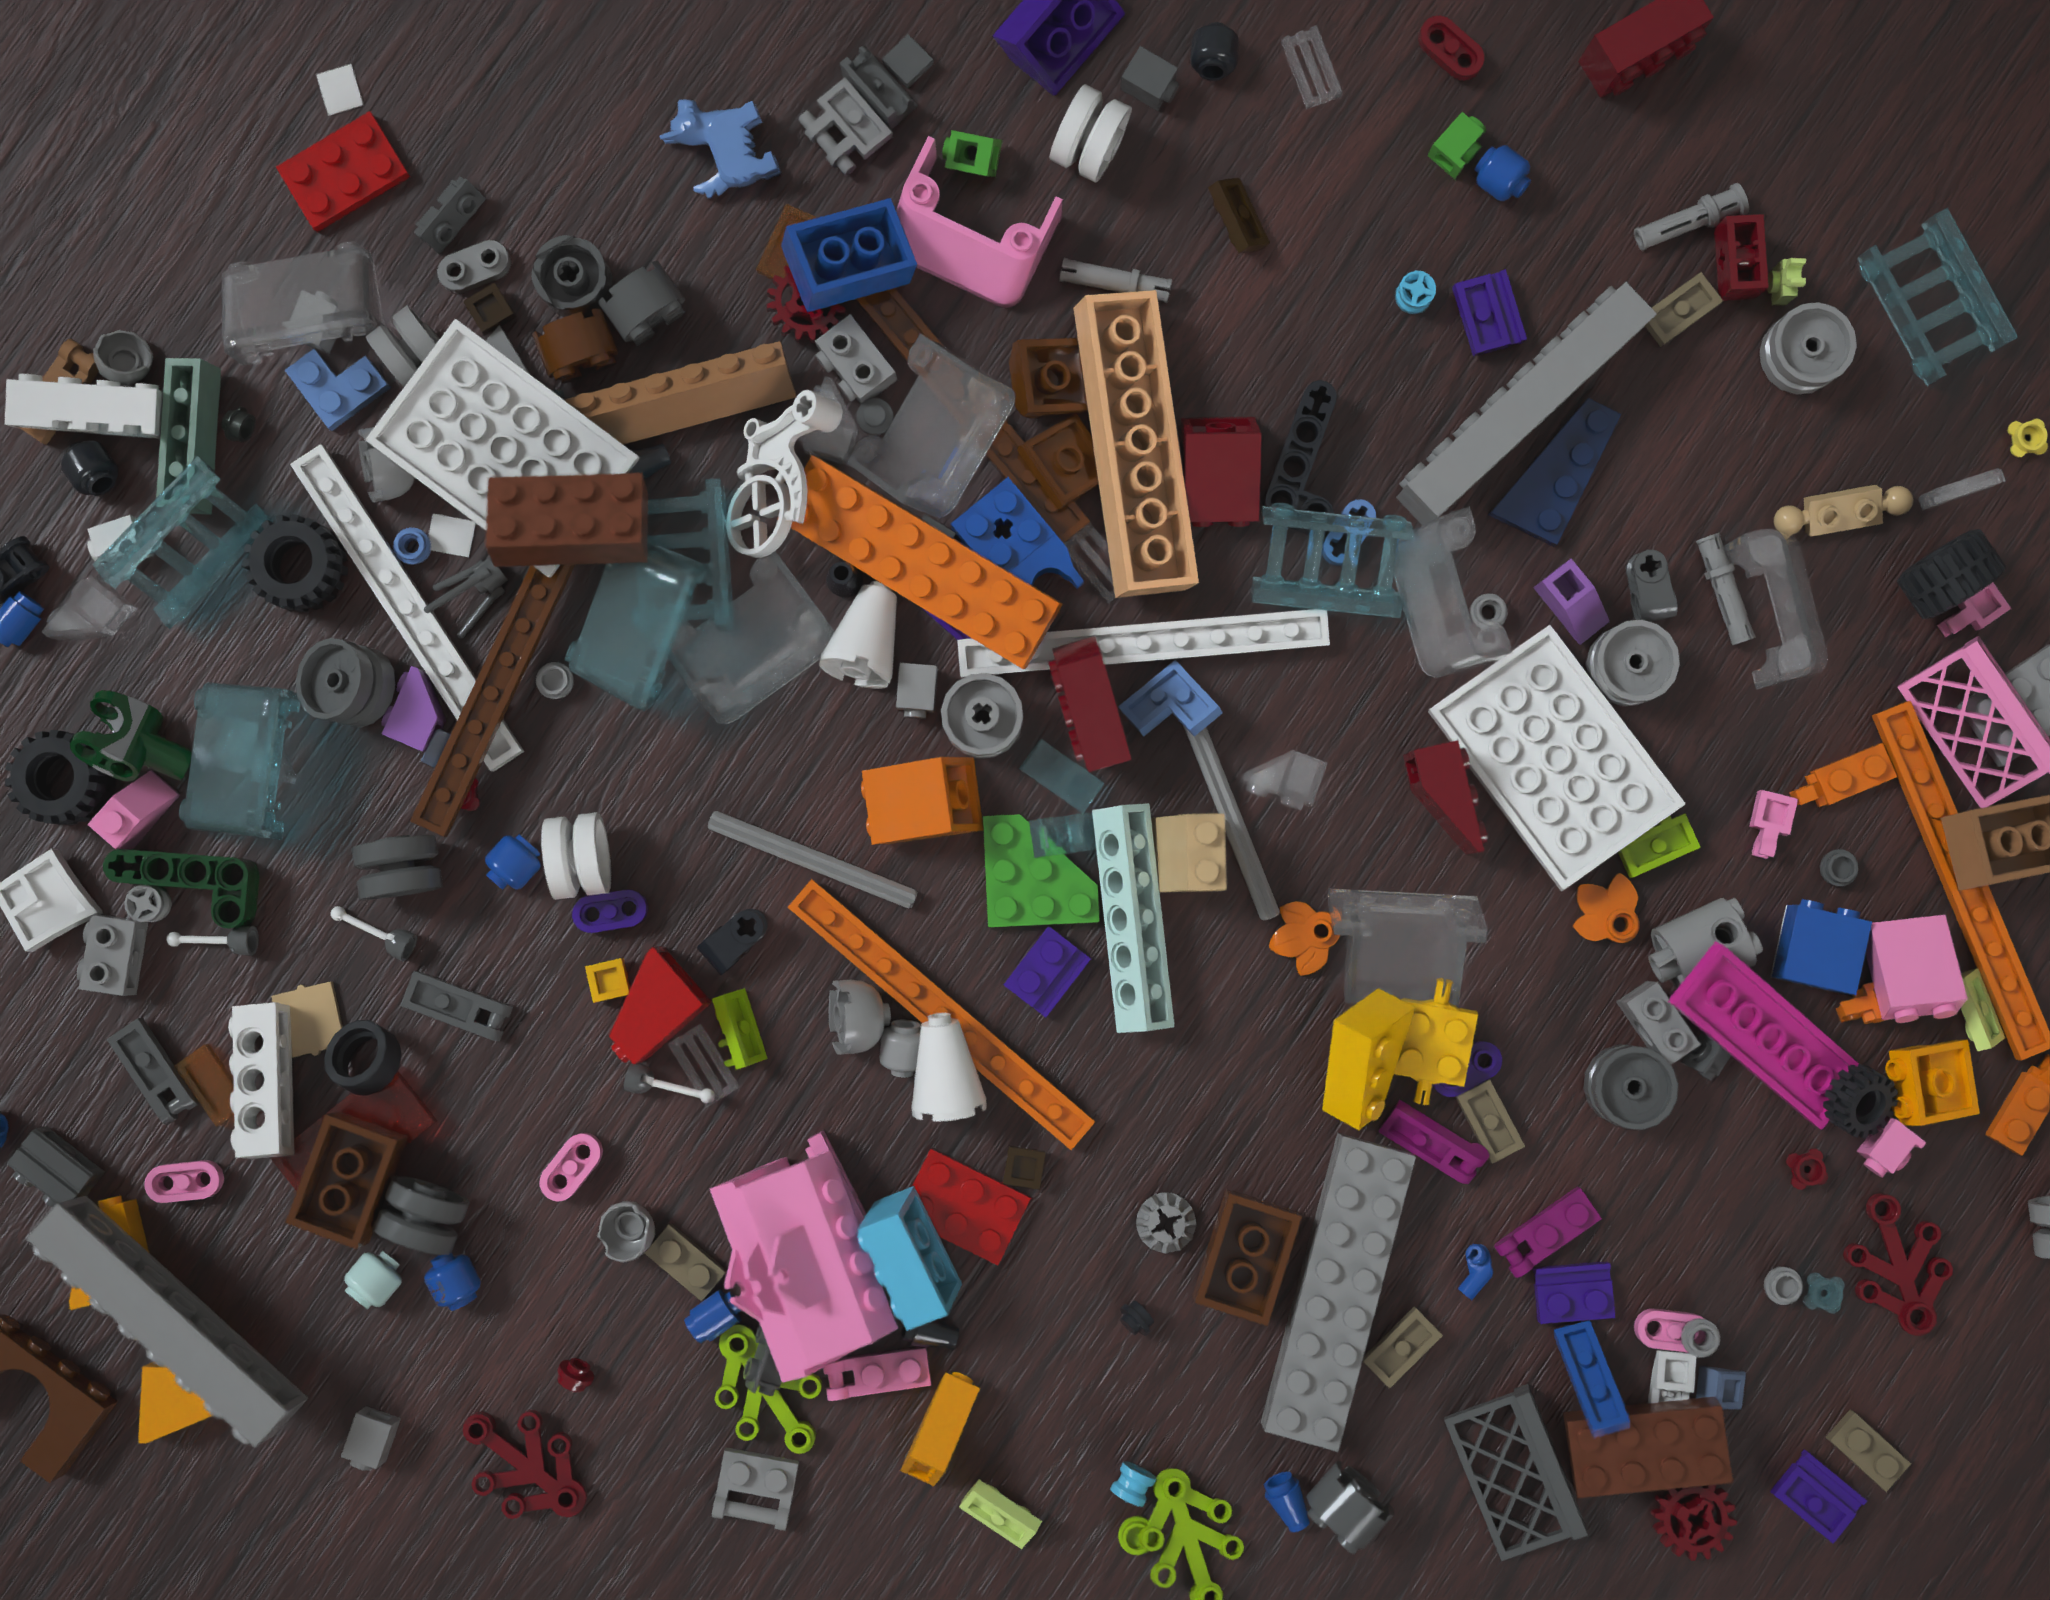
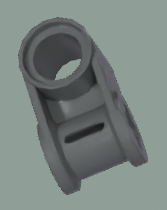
M1646 550L1632 556L1626 564V575L1635 620L1652 622L1676 617L1678 611L1677 599L1671 584L1665 556L1656 550ZM1644 563L1651 564L1653 571L1641 572L1640 565Z

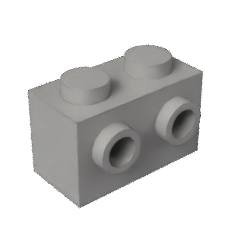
M851 314L815 340L820 351L815 355L828 373L834 369L842 381L838 383V386L850 402L856 398L862 404L864 401L876 397L897 381L893 368Z
M91 915L90 921L87 922L83 931V941L86 943L84 958L80 960L77 967V979L80 980L79 989L120 996L136 995L148 922H139L133 919L108 915Z

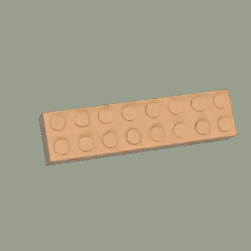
M1152 290L1085 295L1074 307V315L1115 598L1185 591L1198 584L1199 579L1157 292Z

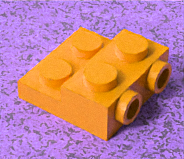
M1968 1039L1932 1045H1916L1889 1051L1890 1060L1887 1061L1885 1070L1888 1078L1894 1082V1088L1898 1092V1095L1894 1097L1898 1100L1897 1106H1891L1894 1115L1899 1118L1903 1125L1923 1126L1980 1114Z

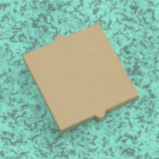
M333 981L310 987L299 985L297 990L271 996L272 1002L290 1006L292 1058L310 1053L314 1056L320 1055L322 1050L327 1049L335 1033L343 1027Z

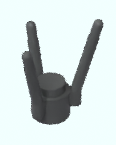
M490 557L484 562L480 560L472 567L435 584L433 590L440 591L469 578L424 608L425 613H430L473 586L482 595L489 591L490 594L458 632L457 636L460 639L466 636L492 603L505 593L501 585L506 583L508 579L499 567H494Z

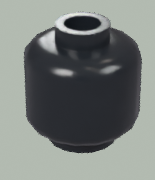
M1213 22L1195 31L1192 38L1191 67L1203 79L1209 81L1222 80L1234 72L1238 62V35L1234 30L1219 22Z
M96 441L73 443L68 447L61 460L62 472L76 491L83 495L100 496L109 492L114 487L119 474L116 462L105 447Z

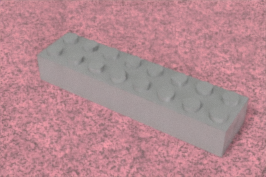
M1627 282L1617 290L1612 285L1606 289L1586 310L1590 315L1585 311L1579 314L1559 335L1563 340L1558 336L1552 339L1533 359L1536 363L1535 366L1531 361L1525 364L1506 384L1509 388L1508 391L1503 386L1498 389L1479 409L1483 413L1481 416L1476 411L1471 414L1452 434L1456 438L1454 441L1449 437L1443 440L1426 458L1429 462L1427 466L1420 462L1399 483L1403 489L1396 498L1425 529L1435 522L1657 315Z
M1337 1133L1261 1419V1425L1265 1432L1339 1451L1416 1156L1410 1152Z
M87 1196L57 1203L26 1237L34 1246L32 1250L36 1256L47 1263L52 1262L62 1271L61 1277L67 1284L73 1288L82 1289L90 1297L89 1302L97 1311L105 1315L109 1314L119 1323L118 1329L124 1336L133 1341L138 1340L147 1349L146 1354L154 1363L162 1367L166 1366L176 1375L175 1381L177 1384L190 1393L195 1392L205 1401L203 1404L205 1409L214 1417L223 1418L233 1427L232 1432L235 1437L244 1444H252L254 1447H257L278 1433L308 1399L305 1394Z

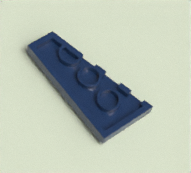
M1588 398L1494 507L1489 516L1553 547L1557 546L1621 414Z

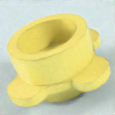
M2035 418L2026 423L2014 421L2008 426L2007 431L2012 436L2013 443L2010 448L2012 455L2020 458L2026 453L2041 455L2046 452L2048 448L2046 442L2048 434L2042 420ZM2025 435L2030 436V441L2025 440Z

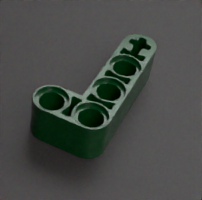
M126 849L113 850L104 858L103 872L113 882L213 890L211 915L214 922L220 927L238 928L249 926L255 919L260 876L258 867L251 860ZM165 860L169 865V872L162 879L158 874L157 868L159 863ZM123 862L141 864L140 871L122 870ZM202 862L206 867V875L199 882L194 876V870ZM239 865L243 870V879L236 885L231 879V872L235 866ZM233 902L237 903L240 908V915L234 922L228 916V908Z

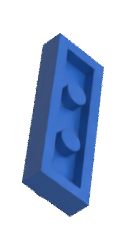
M1588 1320L1554 1329L1555 1341L1592 1437L1630 1428V1419L1591 1321Z

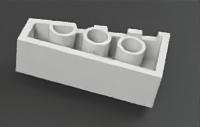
M19 374V380L6 379L5 425L18 428L160 439L163 392L159 390V385L136 383V387H120L121 382L97 380V385L82 384V379L71 377H58V382H43V376Z

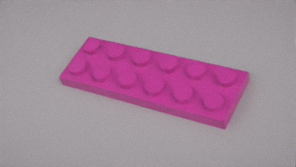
M1715 941L1668 1000L1670 1004L1812 1125L1822 1130L1830 1119L1824 1113L1827 1109L1823 1108V1102L1829 1100V1098L1824 1096L1826 1090L1832 1091L1834 1087L1830 1082L1833 1078L1837 1081L1840 1079L1838 1073L1841 1070L1848 1072V1066L1855 1065L1858 1067L1859 1063L1724 945Z

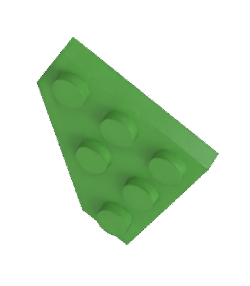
M1020 814L983 816L988 927L1099 922L1098 885Z

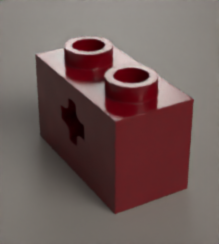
M1764 214L1726 216L1714 228L1719 296L1723 301L1756 299L1769 288Z

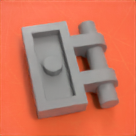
M845 77L817 100L818 106L824 111V114L816 119L807 110L798 119L806 129V136L812 142H817L827 153L826 159L833 167L838 166L845 176L856 168V165L848 157L852 151L856 149L865 160L893 137L891 130ZM834 124L846 137L838 144L827 132Z

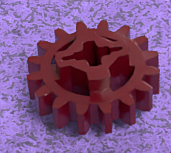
M786 265L783 270L784 278L777 275L773 277V283L777 289L768 288L767 297L775 300L767 304V312H776V315L771 319V323L773 326L781 323L784 325L781 332L782 336L785 337L792 331L795 333V342L799 343L802 335H807L810 343H814L817 333H820L822 336L828 331V326L834 327L839 323L835 315L844 316L846 308L838 304L832 305L826 317L823 316L821 309L807 313L804 305L799 306L800 293L790 268ZM788 287L792 298L782 307L781 298ZM794 320L807 321L809 325H801L794 322Z
M1716 1484L1665 1489L1667 1492L1665 1497L1655 1495L1654 1498L1661 1506L1660 1509L1651 1510V1514L1660 1520V1522L1652 1526L1653 1530L1657 1534H1663L1659 1541L1666 1548L1672 1546L1671 1551L1676 1556L1680 1557L1685 1551L1686 1556L1691 1561H1695L1697 1553L1700 1552L1708 1560L1711 1559V1548L1714 1547L1722 1553L1724 1548L1720 1541L1723 1538L1726 1540L1733 1539V1536L1727 1531V1527L1737 1525V1521L1728 1515V1513L1735 1510V1506L1730 1501H1724L1728 1493L1722 1488L1715 1490ZM1691 1494L1690 1497L1681 1499L1682 1497ZM1714 1505L1717 1511V1520H1714L1711 1512ZM1671 1514L1674 1515L1676 1521V1525L1674 1527V1530L1676 1531L1675 1534L1671 1527ZM1690 1514H1699V1519L1697 1521H1689L1688 1517Z

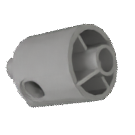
M1719 898L1652 929L1651 938L1655 953L1649 955L1648 958L1654 974L1661 983L1670 980L1677 990L1715 941L1724 945L1749 968L1756 965V955L1763 951L1762 945L1754 932L1748 933L1742 921L1744 918L1743 909L1735 898L1728 901L1724 898ZM1716 935L1720 936L1725 944L1719 942Z

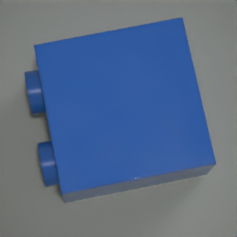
M1801 899L1800 905H1786L1771 978L1840 994L1857 995L1872 922L1859 919L1861 912L1850 909L1838 908L1837 913L1824 911L1823 903Z

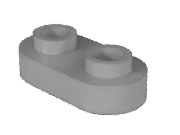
M493 240L483 241L443 258L438 266V278L442 285L450 292L457 294L465 293L504 277L511 267V257L505 247L499 242ZM487 254H495V260L492 263H484V258ZM461 267V273L457 277L450 276L452 268Z

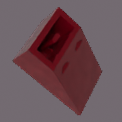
M1456 740L1416 749L1404 754L1403 759L1411 792L1465 854L1484 851L1483 843H1487V833L1483 821H1477L1474 809L1475 806L1479 805V800L1474 784L1469 785L1466 770L1470 769V761L1466 748H1460L1459 741Z

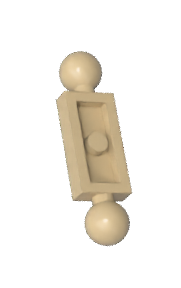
M1871 485L1804 497V510L1801 511L1799 508L1790 505L1780 508L1774 516V526L1784 535H1793L1799 532L1803 525H1805V533L1811 537L1883 524V511L1895 516L1903 515L1911 509L1913 496L1907 488L1902 486L1892 487L1882 496V488L1878 485Z

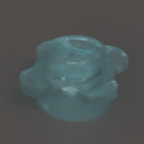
M1817 1272L1811 1273L1807 1277L1809 1289L1808 1294L1803 1298L1804 1305L1811 1310L1822 1308L1830 1314L1837 1313L1841 1308L1843 1300L1842 1290L1845 1287L1843 1280L1837 1276L1830 1279L1822 1277ZM1822 1290L1827 1291V1295L1824 1297L1821 1296Z

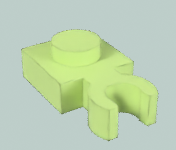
M1806 258L1783 259L1769 272V288H1767V291L1772 293V305H1787L1798 296V287H1804L1806 283V278L1801 277L1802 267L1806 264Z

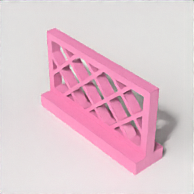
M1979 636L1898 685V689L1906 701L1911 700L1917 717L1980 808L1994 804L2048 772L2050 774V738ZM1962 658L1971 670L1968 684L1944 680L1947 666ZM1942 670L1940 679L1930 677ZM1974 676L1982 687L1972 685ZM1922 681L1939 684L1934 704L1918 701L1910 688ZM1943 685L1966 690L1961 709L1938 705ZM1970 691L1985 693L1992 701L1989 715L1966 710ZM1995 707L2003 718L1993 716ZM1923 708L1932 709L1931 718H1929ZM1937 711L1960 715L1955 734L1938 731L1934 725ZM1964 716L1987 721L1983 740L1960 736ZM1991 722L2009 725L2013 731L2010 746L1987 741ZM2016 738L2020 741L2024 749L2014 747ZM1945 739L1954 740L1952 750ZM1958 741L1981 746L1976 765L1963 763L1958 760L1955 755ZM1985 747L2008 752L2004 771L1981 766ZM2013 753L2030 756L2037 766L2035 770L2026 775L2008 772ZM1965 769L1975 771L1973 780ZM1979 772L2002 777L1999 790L1984 798L1976 786ZM2006 778L2015 780L2014 782L2005 786Z

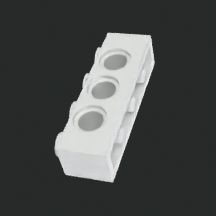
M277 1002L232 1006V1017L229 1019L228 1028L230 1036L233 1038V1054H231L229 1059L231 1074L234 1076V1091L230 1096V1106L234 1113L235 1129L231 1133V1145L235 1151V1157L256 1159L294 1155L290 1006ZM261 1035L263 1037V1046L256 1053L254 1043L257 1037ZM262 1072L264 1075V1083L263 1086L259 1090H257L255 1086V1079L258 1076V1074ZM261 1110H263L265 1113V1121L263 1125L258 1128L256 1124V1116Z

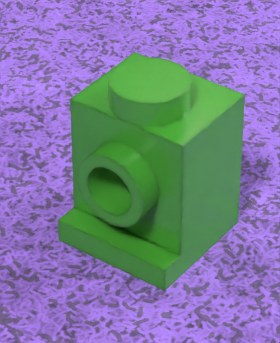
M1461 112L1436 140L1427 156L1452 178L1456 179L1464 165L1468 164L1482 148L1478 142L1486 132V128L1477 118L1473 116L1468 117L1465 113Z
M951 130V136L945 139L942 152L943 159L946 160L945 168L996 177L1002 140ZM975 146L977 148L976 159L972 161L968 157V150Z

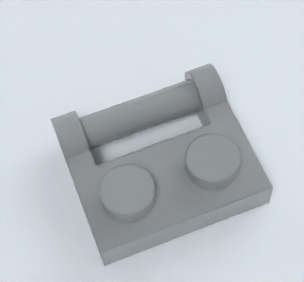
M726 1447L723 1454L712 1517L723 1519L724 1516L762 1522L775 1525V1529L786 1531L799 1461ZM729 1490L780 1499L779 1508L777 1510L728 1501Z

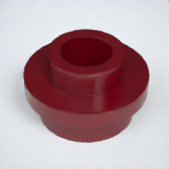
M579 1358L563 1360L557 1368L559 1374L557 1377L558 1383L572 1392H583L587 1386L592 1384L595 1377L590 1365Z

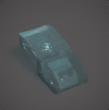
M1042 739L1038 741L1019 768L1082 814L1104 785L1094 775L1076 762L1071 761Z
M1092 813L1029 821L1034 858L1096 850Z

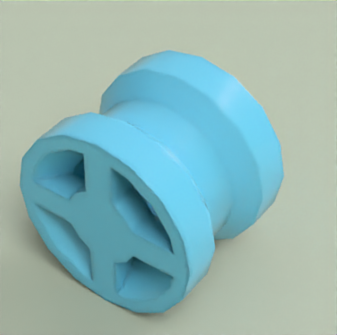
M1413 271L1405 275L1395 294V299L1400 309L1408 314H1417L1428 308L1436 294L1434 279L1423 271Z
M1123 1461L1120 1467V1478L1112 1483L1110 1491L1131 1504L1144 1507L1147 1501L1145 1494L1149 1487L1154 1486L1157 1478L1146 1469L1131 1462Z

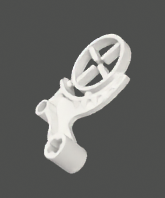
M804 390L795 398L793 405L788 407L775 421L766 423L751 418L746 422L744 436L748 439L747 461L737 469L739 479L745 482L734 494L729 505L726 520L727 535L735 550L755 558L766 557L775 552L784 542L790 531L792 521L803 524L807 506V480L803 465L795 454L794 444L799 437L817 429L826 433L834 431L840 424L843 413L842 406L838 401L810 390ZM773 469L779 471L776 478L760 475ZM772 484L778 493L779 502L766 507L765 485ZM751 495L753 509L759 511L760 516L769 519L779 516L776 527L769 538H767V524L761 522L760 517L752 514L741 517L744 506ZM753 526L754 549H749L741 536V530Z

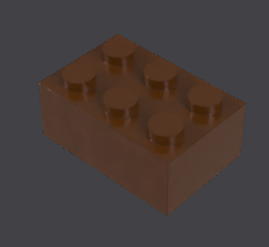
M340 1111L325 1114L285 1223L354 1249L369 1244L373 1234L371 1227L377 1210L382 1208L385 1202L383 1194L388 1180L396 1172L409 1136Z
M1226 1189L1192 1295L1194 1302L1268 1326L1302 1216L1297 1211Z

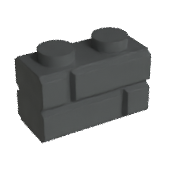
M48 1126L35 1128L21 1144L22 1146L16 1150L7 1162V1165L15 1170L14 1178L27 1187H33L34 1185L44 1193L43 1201L52 1208L57 1203L87 1196L105 1174V1171Z

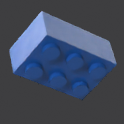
M891 198L786 226L781 244L807 313L910 284L917 267V262Z

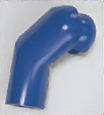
M1472 1244L1467 1248L1465 1256L1469 1275L1457 1288L1471 1301L1493 1276L1490 1252L1482 1244Z

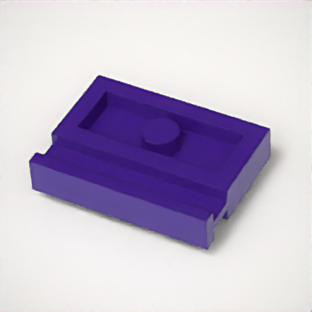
M1506 269L1495 274H1487L1454 284L1452 289L1473 357L1507 348L1517 343L1521 344L1527 340Z
M1048 926L1003 985L1046 1018L1091 958Z
M1605 1261L1533 1267L1538 1322L1540 1324L1615 1318L1610 1263Z
M1803 1449L1800 1453L1801 1457L1796 1463L1791 1464L1770 1492L1834 1544L1857 1515L1855 1512L1862 1504L1865 1505L1867 1500Z

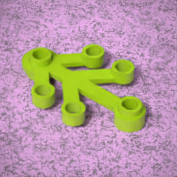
M735 1324L722 1333L719 1340L720 1351L727 1359L722 1386L715 1394V1402L722 1409H730L738 1401L739 1392L736 1384L741 1364L745 1368L747 1360L750 1357L754 1358L759 1344L755 1341L756 1336L753 1330L743 1324ZM738 1337L744 1341V1348L742 1350L733 1349L731 1346L733 1338ZM811 1374L807 1377L781 1382L780 1387L799 1391L803 1397L811 1399L820 1393L822 1381L816 1374ZM806 1380H813L817 1384V1390L808 1392L804 1389L803 1383ZM758 1385L756 1393L748 1389L743 1416L736 1425V1434L741 1440L750 1441L756 1437L759 1431L757 1419L763 1395L786 1431L785 1444L788 1449L794 1453L802 1454L812 1448L816 1439L814 1427L807 1421H798L779 1390H775L773 1396H768L759 1392L760 1385ZM724 1390L732 1392L734 1396L733 1401L730 1403L723 1402L720 1393ZM744 1422L752 1423L754 1432L752 1434L743 1433L741 1424ZM795 1433H803L807 1439L806 1443L803 1445L796 1444L793 1441Z
M1176 1468L1165 1469L1156 1477L1153 1489L1158 1501L1147 1526L1140 1531L1138 1537L1139 1543L1143 1548L1149 1551L1159 1550L1164 1543V1535L1161 1530L1170 1511H1172L1175 1526L1159 1562L1151 1569V1580L1162 1588L1172 1586L1176 1580L1174 1566L1182 1548H1184L1195 1582L1190 1590V1600H1204V1596L1208 1591H1213V1600H1223V1592L1220 1586L1210 1579L1198 1540L1219 1549L1222 1556L1231 1560L1237 1559L1242 1555L1244 1550L1243 1542L1234 1535H1223L1192 1520L1186 1503L1206 1511L1207 1516L1217 1523L1227 1522L1231 1517L1232 1508L1225 1500L1219 1498L1211 1499L1191 1489L1190 1480L1183 1471ZM1176 1481L1179 1486L1176 1494L1170 1495L1168 1487L1172 1482ZM1222 1504L1224 1512L1220 1517L1216 1518L1214 1509L1217 1505ZM1150 1532H1155V1543L1148 1545L1146 1542L1147 1535ZM1234 1540L1236 1544L1235 1550L1228 1554L1226 1545L1229 1541ZM1166 1568L1168 1570V1577L1165 1581L1160 1582L1158 1574L1160 1570Z

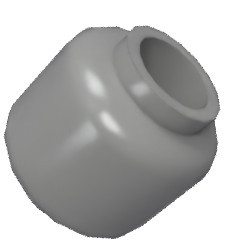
M906 1019L895 1020L891 1022V1026L883 1030V1035L880 1038L879 1059L882 1066L891 1070L893 1076L911 1077L916 1071L921 1025L916 1021Z

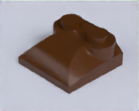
M1078 338L1021 339L1012 344L1009 369L1014 404L1022 416L1028 419H1037L1043 415L1088 412Z

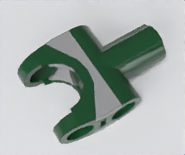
M102 690L93 695L90 702L91 711L109 726L113 734L92 733L89 731L77 732L70 742V749L78 759L96 770L122 781H133L138 778L143 765L178 781L182 780L195 752L158 735L164 718L156 708L114 691ZM100 702L109 703L115 708L107 707ZM81 743L89 745L94 750L87 749Z

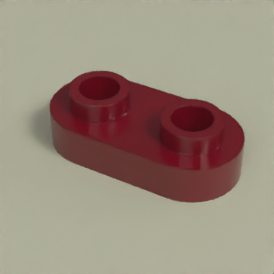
M1433 16L1422 25L1418 36L1421 49L1453 78L1466 81L1474 78L1480 72L1484 64L1482 48L1453 21L1445 16ZM1437 34L1441 36L1442 42L1434 43L1430 36ZM1464 58L1468 60L1470 66L1461 67L1458 64V59Z

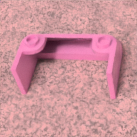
M928 136L904 184L896 210L917 262V268L999 307L1009 308L1015 306L1022 299L1062 217L1063 199L1055 197L1040 229L1027 223H1016L1006 230L1000 243L934 212L939 202L940 193L937 183L928 175L937 159L935 139Z

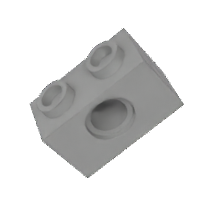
M1646 981L1616 1001V1003L1646 1047L1664 1056L1668 1063L1672 1065L1700 1046V1043L1676 1008L1668 1002L1669 998L1659 983Z

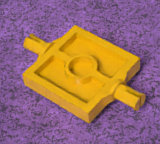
M1437 978L1434 999L1419 1001L1402 998L1403 1001L1416 1008L1394 1074L1411 1077L1418 1081L1413 1100L1417 1104H1421L1424 1090L1422 1102L1423 1105H1429L1433 1084L1445 1083L1462 1087L1465 1085L1478 1012L1458 1008L1449 1002L1453 981L1446 979L1442 993L1444 979Z

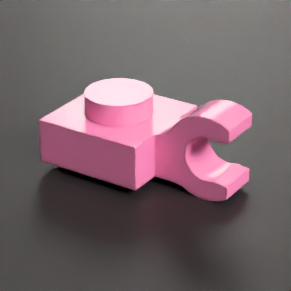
M1991 583L1977 594L1960 603L1958 606L1961 610L1946 618L1937 626L1945 637L1952 633L1956 634L1969 624L1977 631L2009 611L2011 607L1995 584Z
M1766 790L1757 791L1749 827L1759 829L1760 832L1754 842L1752 856L1768 859V856L1774 857L1778 835H1790L1798 799Z

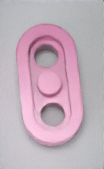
M579 1133L567 1140L540 1177V1189L548 1199L564 1201L576 1193L602 1158L603 1148L599 1139L590 1133ZM580 1145H587L589 1147L590 1156L588 1158H582L579 1155L578 1149ZM558 1174L564 1175L567 1179V1185L564 1188L558 1187L555 1183V1178Z
M210 1160L164 1164L153 1168L147 1174L144 1186L147 1195L158 1203L205 1199L220 1191L224 1183V1174L221 1167ZM203 1172L208 1173L210 1176V1183L208 1185H204L201 1182L200 1178ZM166 1176L173 1180V1187L171 1189H167L164 1186V1178Z
M1653 1308L1647 1309L1637 1316L1634 1323V1331L1637 1338L1650 1348L1689 1353L1681 1341L1682 1330L1689 1321L1703 1317L1694 1313ZM1652 1321H1657L1658 1330L1653 1334H1649L1647 1331L1648 1324ZM1698 1331L1694 1335V1341L1697 1344L1702 1343L1705 1340L1704 1331Z

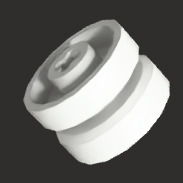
M1084 84L1075 95L1061 122L1049 158L1051 161L1068 168L1076 162L1081 154L1078 164L1079 175L1096 183L1104 174L1120 146L1132 107L1114 99L1106 104L1100 113L1103 104L1102 92Z
M600 813L580 814L577 816L573 826L566 817L544 819L541 834L542 856L547 884L553 899L576 897L580 885L587 895L609 893L611 888L610 852L606 829Z

